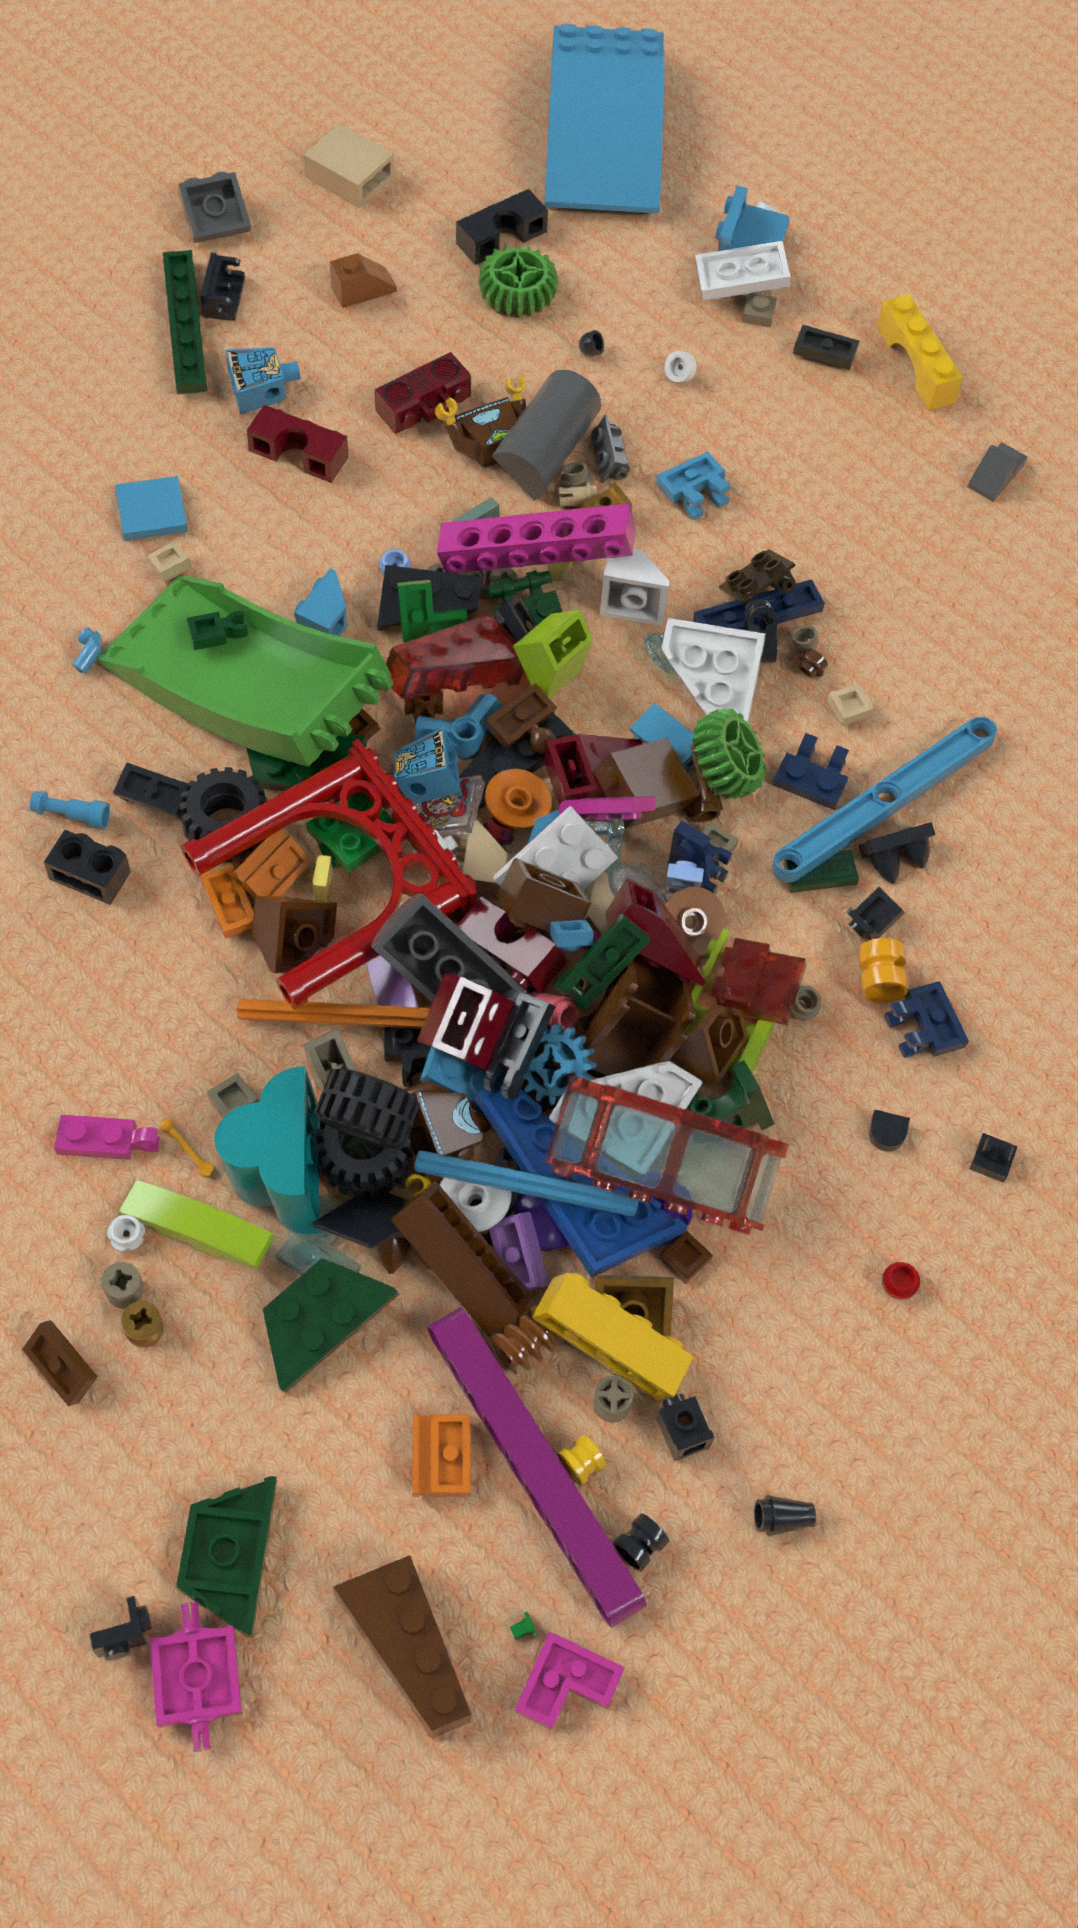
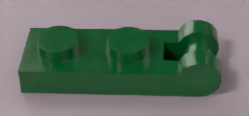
M622 913L576 964L559 978L555 984V989L563 995L568 994L575 999V1005L582 1011L587 1009L651 941L650 935ZM582 977L591 983L588 987L583 988L578 984Z

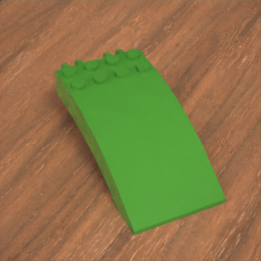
M182 574L96 658L99 664L158 704L205 730L262 754L308 767L319 757L323 750L333 752L339 746L336 737H346L350 734L352 728L349 722L360 712L365 704L375 705L381 698L378 693L379 690L388 691L393 686V680L390 677L391 673L375 644L336 636L303 626L249 602L227 590L223 583ZM243 611L244 624H247L248 636L244 638L228 636L226 637L227 644L194 650L187 624L188 617L219 612L220 617L225 618L232 612Z

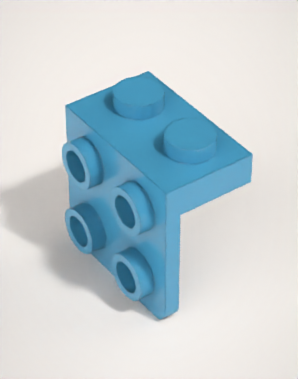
M737 185L734 195L728 196L725 203L724 213L727 214L725 222L720 221L717 227L715 239H719V251L783 241L790 219L785 214L748 205V188Z

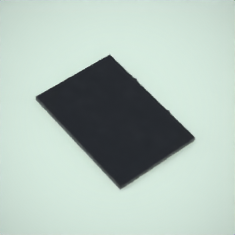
M383 1190L378 1191L379 1197L370 1198V1193H363L362 1198H351L314 1221L312 1226L372 1249L399 1231L390 1219L410 1200L391 1193L386 1194Z

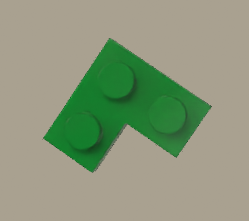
M430 580L397 583L404 650L469 644L465 609L434 612Z

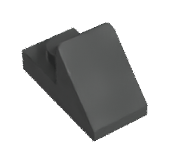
M1002 442L998 447L991 445L967 487L994 502L1025 465L1027 456Z

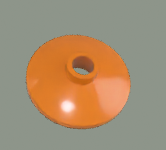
M508 769L499 772L489 781L485 791V803L491 815L503 825L515 829H529L534 827L537 818L550 813L552 795L548 786L537 775L526 770ZM512 803H518L521 807L515 806Z

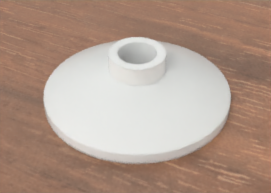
M445 1177L440 1183L442 1189L478 1232L487 1230L500 1222L507 1213L511 1203V1191ZM473 1200H482L481 1204L477 1206H470V1203Z

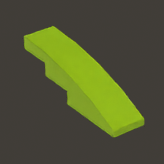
M136 1180L118 1211L121 1215L133 1216L138 1222L155 1228L162 1236L191 1244L198 1252L258 1269L275 1237L271 1232L237 1216Z

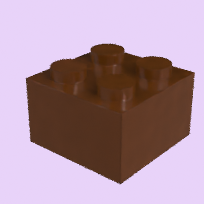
M515 857L497 894L504 907L503 910L510 917L509 921L526 929L530 925L542 929L541 933L552 939L550 936V922L584 920L591 905V902L577 882Z

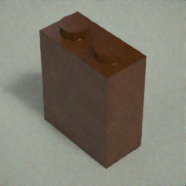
M668 738L610 753L592 770L607 797L655 796V810L641 812V819L620 820L624 829L679 813L700 796Z

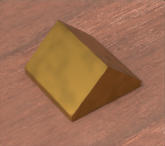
M596 1275L595 1291L616 1298L621 1303L622 1309L631 1315H639L646 1318L652 1323V1329L661 1335L671 1336L674 1277Z

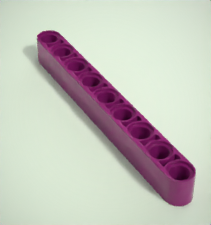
M460 1307L427 1326L429 1335L605 1622L613 1628L645 1608L647 1603L639 1586L466 1311Z

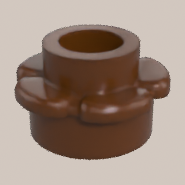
M808 648L804 654L800 653L798 655L800 661L798 667L806 676L813 678L815 675L818 677L824 675L823 673L828 666V662L819 652Z

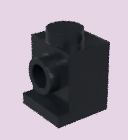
M677 1394L662 1402L664 1408L659 1409L656 1419L674 1462L711 1447L715 1436L712 1430L709 1429L695 1396L685 1399L684 1394ZM688 1416L692 1424L683 1426L679 1423L678 1418Z

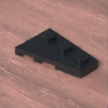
M385 565L377 630L401 625L397 583L430 580L434 612L465 609L466 614L478 612L482 577Z

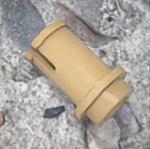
M586 483V486L559 487L560 508L583 505V501L597 495L596 485L590 486V483Z

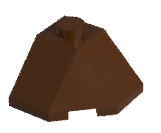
M255 896L252 932L270 972L287 973L310 959L320 947H326L331 942L335 933L336 902L292 897Z
M711 1005L686 1028L684 1035L688 1036V1038L674 1053L672 1060L677 1066L699 1078L702 1082L718 1085L749 1038L742 1010Z

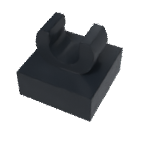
M983 1133L969 1169L1004 1183L1018 1146Z

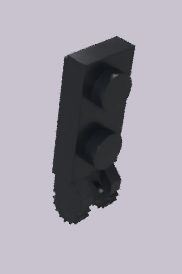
M519 993L490 1057L492 1061L483 1080V1088L485 1090L495 1092L502 1085V1096L509 1100L515 1099L518 1093H520L519 1090L524 1084V1074L527 1073L556 1008L554 1005L528 994Z

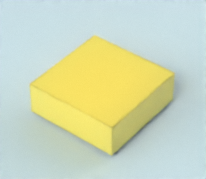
M319 855L317 857L312 884L314 900L328 901L333 874L331 856Z

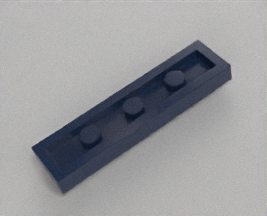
M811 579L796 583L794 589L787 594L775 589L757 594L745 604L735 600L695 611L693 621L743 630L745 607L755 598H764L771 603L777 615L778 624L822 612L825 603ZM761 612L760 617L756 618V620L761 621L762 616L766 615V613Z

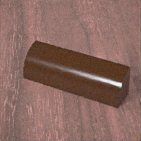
M436 1180L390 1219L488 1337L521 1315L534 1298Z

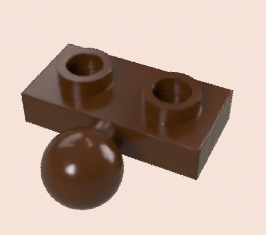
M534 683L487 718L484 725L505 749L528 734L530 736V747L538 754H546V741L556 739L550 729L540 728L538 725L554 714L557 707L539 686Z

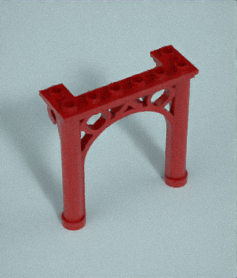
M359 739L352 742L353 747L349 749V755L201 839H192L180 846L189 867L197 876H200L294 822L307 818L326 817L345 821L368 834L382 849L393 874V890L387 906L368 925L276 978L280 992L294 1010L306 1004L310 996L379 956L371 946L372 941L383 924L399 908L402 894L412 897L421 892L452 922L457 921L458 923L476 903L478 888L472 877L468 874L464 875L457 867V860L451 850L448 848L443 849L438 842V837L433 827L429 823L424 824L413 801L402 796L395 778L390 773H384L379 766L380 763L375 752L371 748L366 749ZM354 793H363L370 798L374 805L370 810L357 811L348 808L347 800ZM382 807L395 824H387L378 819ZM407 839L417 853H411L403 857L401 845ZM419 866L426 871L431 880L426 885L416 886L403 880V874L409 867Z

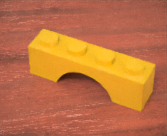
M906 294L884 300L877 328L889 348L901 344L908 352L915 372L916 391L927 409L931 411L955 404L963 377L911 295Z

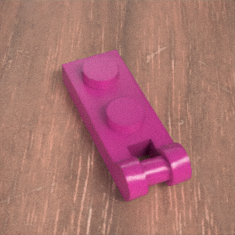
M655 796L565 800L560 803L558 811L560 815L571 806L582 819L593 817L594 820L615 819L614 813H620V820L641 819V812L655 810Z

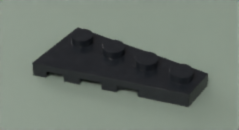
M555 713L538 725L540 728L550 729L556 739L576 735ZM528 734L524 735L507 749L494 737L459 776L460 782L465 778H469V782L464 784L468 790L464 804L473 813L486 805L485 791L489 781L496 774L508 769H521L533 773L545 765V754H538L530 747V736ZM461 790L460 793H456V796H461L462 798L463 792Z

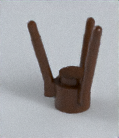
M691 743L692 758L699 784L697 791L700 796L685 808L687 817L694 816L697 822H708L720 816L723 806L720 795L715 792V788L712 787L713 792H711V789L707 787L705 777H702L701 767L696 765L698 759L693 753V750L696 749L695 745Z

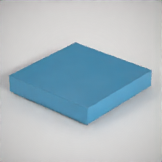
M178 476L115 485L125 541L188 532Z

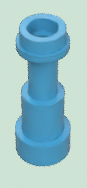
M34 791L30 800V810L40 815H43L45 811L66 815L67 819L86 822L89 827L102 830L106 828L109 822L111 809L110 804L107 802L93 800L91 803L76 799L64 801L48 797L46 791Z

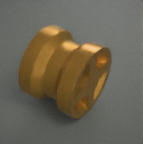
M136 1301L125 1308L121 1323L126 1337L131 1344L137 1347H149L160 1340L164 1325L159 1310L154 1304L148 1301ZM143 1316H144V1319H143V1320L139 1321L138 1323H137V1322H134V1321H138L139 1319L143 1318Z

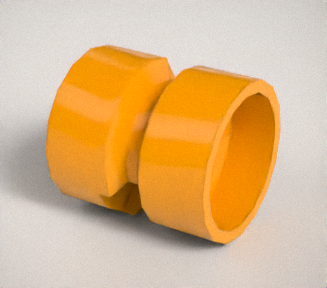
M891 938L872 939L863 943L858 950L860 968L865 970L860 977L863 998L871 1002L888 1003L905 997L908 993L907 973L904 969L906 959L903 943Z

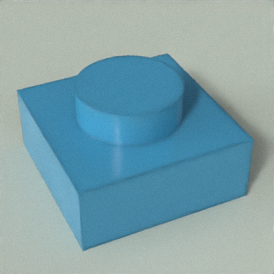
M587 920L550 922V936L557 947L567 951H577L582 949L583 946L593 945V930Z

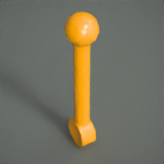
M170 1118L163 1119L160 1123L161 1130L170 1133L199 1166V1173L202 1177H211L214 1174L212 1163L204 1162L174 1128L175 1123Z

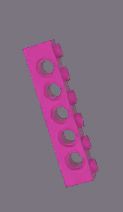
M629 504L441 523L437 555L447 573L633 556L636 524Z

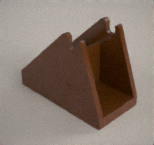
M638 953L608 986L607 993L599 1008L589 1015L582 1034L587 1039L582 1046L584 1049H594V1053L587 1057L588 1061L596 1063V1067L588 1070L587 1073L596 1078H602L668 1061L687 1040L688 1036L684 1035V1032L696 1017L689 984L679 980L674 975V971L664 966L656 968L648 964L642 958V955Z

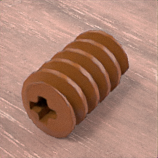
M537 1306L529 1308V1317L519 1315L516 1318L517 1326L507 1324L504 1327V1335L496 1333L491 1339L498 1356L507 1368L516 1375L517 1365H520L526 1371L531 1369L528 1360L530 1355L539 1362L543 1360L540 1351L542 1346L553 1353L555 1351L552 1341L554 1337L564 1344L567 1342L532 1318Z

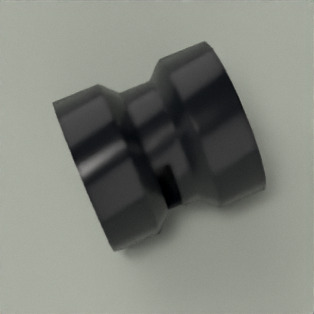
M640 1513L632 1521L630 1531L628 1533H621L613 1542V1546L630 1566L642 1572L650 1563V1556L655 1551H661L669 1543V1539L655 1521L647 1515Z

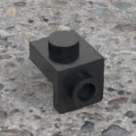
M880 887L869 895L855 910L850 907L846 911L852 918L848 925L862 939L867 934L872 939L880 938L905 913Z
M135 1596L126 1598L131 1622L89 1633L92 1650L98 1658L105 1656L107 1661L120 1659L128 1656L131 1648L147 1644L145 1631L152 1630L147 1605L140 1606Z

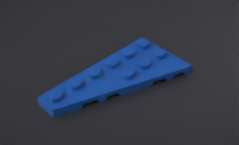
M502 1085L495 1092L485 1089L477 1092L476 1103L522 1172L633 1194L638 1197L639 1201L635 1216H627L539 1197L591 1278L685 1233L688 1225L679 1218L674 1220L660 1208L661 1203L652 1196L647 1198L631 1185V1179L595 1149L588 1144L582 1145L570 1135L571 1132L551 1121L542 1112V1106L520 1089V1093L512 1100L502 1096Z

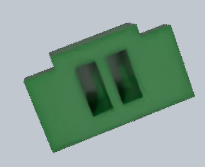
M528 1611L524 1613L526 1618L510 1626L515 1640L532 1633L534 1637L539 1636Z

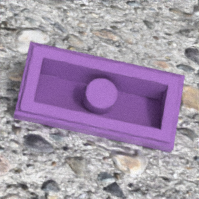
M382 956L367 963L377 1005L418 1007L412 984Z
M530 1212L502 1218L500 1222L488 1229L494 1251L528 1291L549 1285L547 1271Z

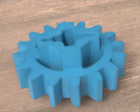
M561 1024L552 1025L551 1031L548 1027L546 1028L537 1048L538 1050L547 1041V1044L544 1045V1052L539 1056L535 1052L527 1073L524 1074V1079H527L529 1082L525 1091L537 1090V1101H542L549 1096L550 1104H557L568 1086L594 1079L591 1075L587 1074L588 1070L596 1067V1063L588 1061L587 1057L594 1053V1049H584L582 1045L587 1037L584 1035L574 1038V1027H569L564 1032H562ZM568 1046L572 1049L575 1056L569 1051ZM554 1058L555 1062L560 1063L561 1068L557 1070V1066L551 1065V1059ZM537 1073L542 1077V1079L544 1080V1082L539 1078V1076L537 1075ZM570 1073H576L572 1082L564 1087V1084L567 1083V1076Z

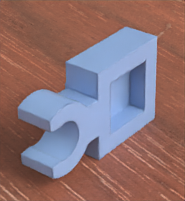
M677 861L676 864L669 863L665 883L666 886H669L668 891L674 893L676 890L687 887H701L704 869L697 868L695 863L689 861Z

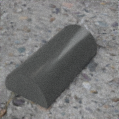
M557 370L551 373L493 453L492 457L533 500L542 496L600 412L602 403L598 391L589 380L576 372Z
M421 892L409 898L389 917L371 944L372 948L432 1003L445 973L461 976L513 1002H516L519 993L527 992Z

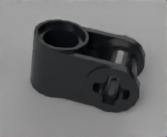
M755 598L745 607L743 630L765 634L760 663H775L777 659L778 618L768 600ZM761 612H765L766 615L762 616V620L757 621L756 618L760 617Z

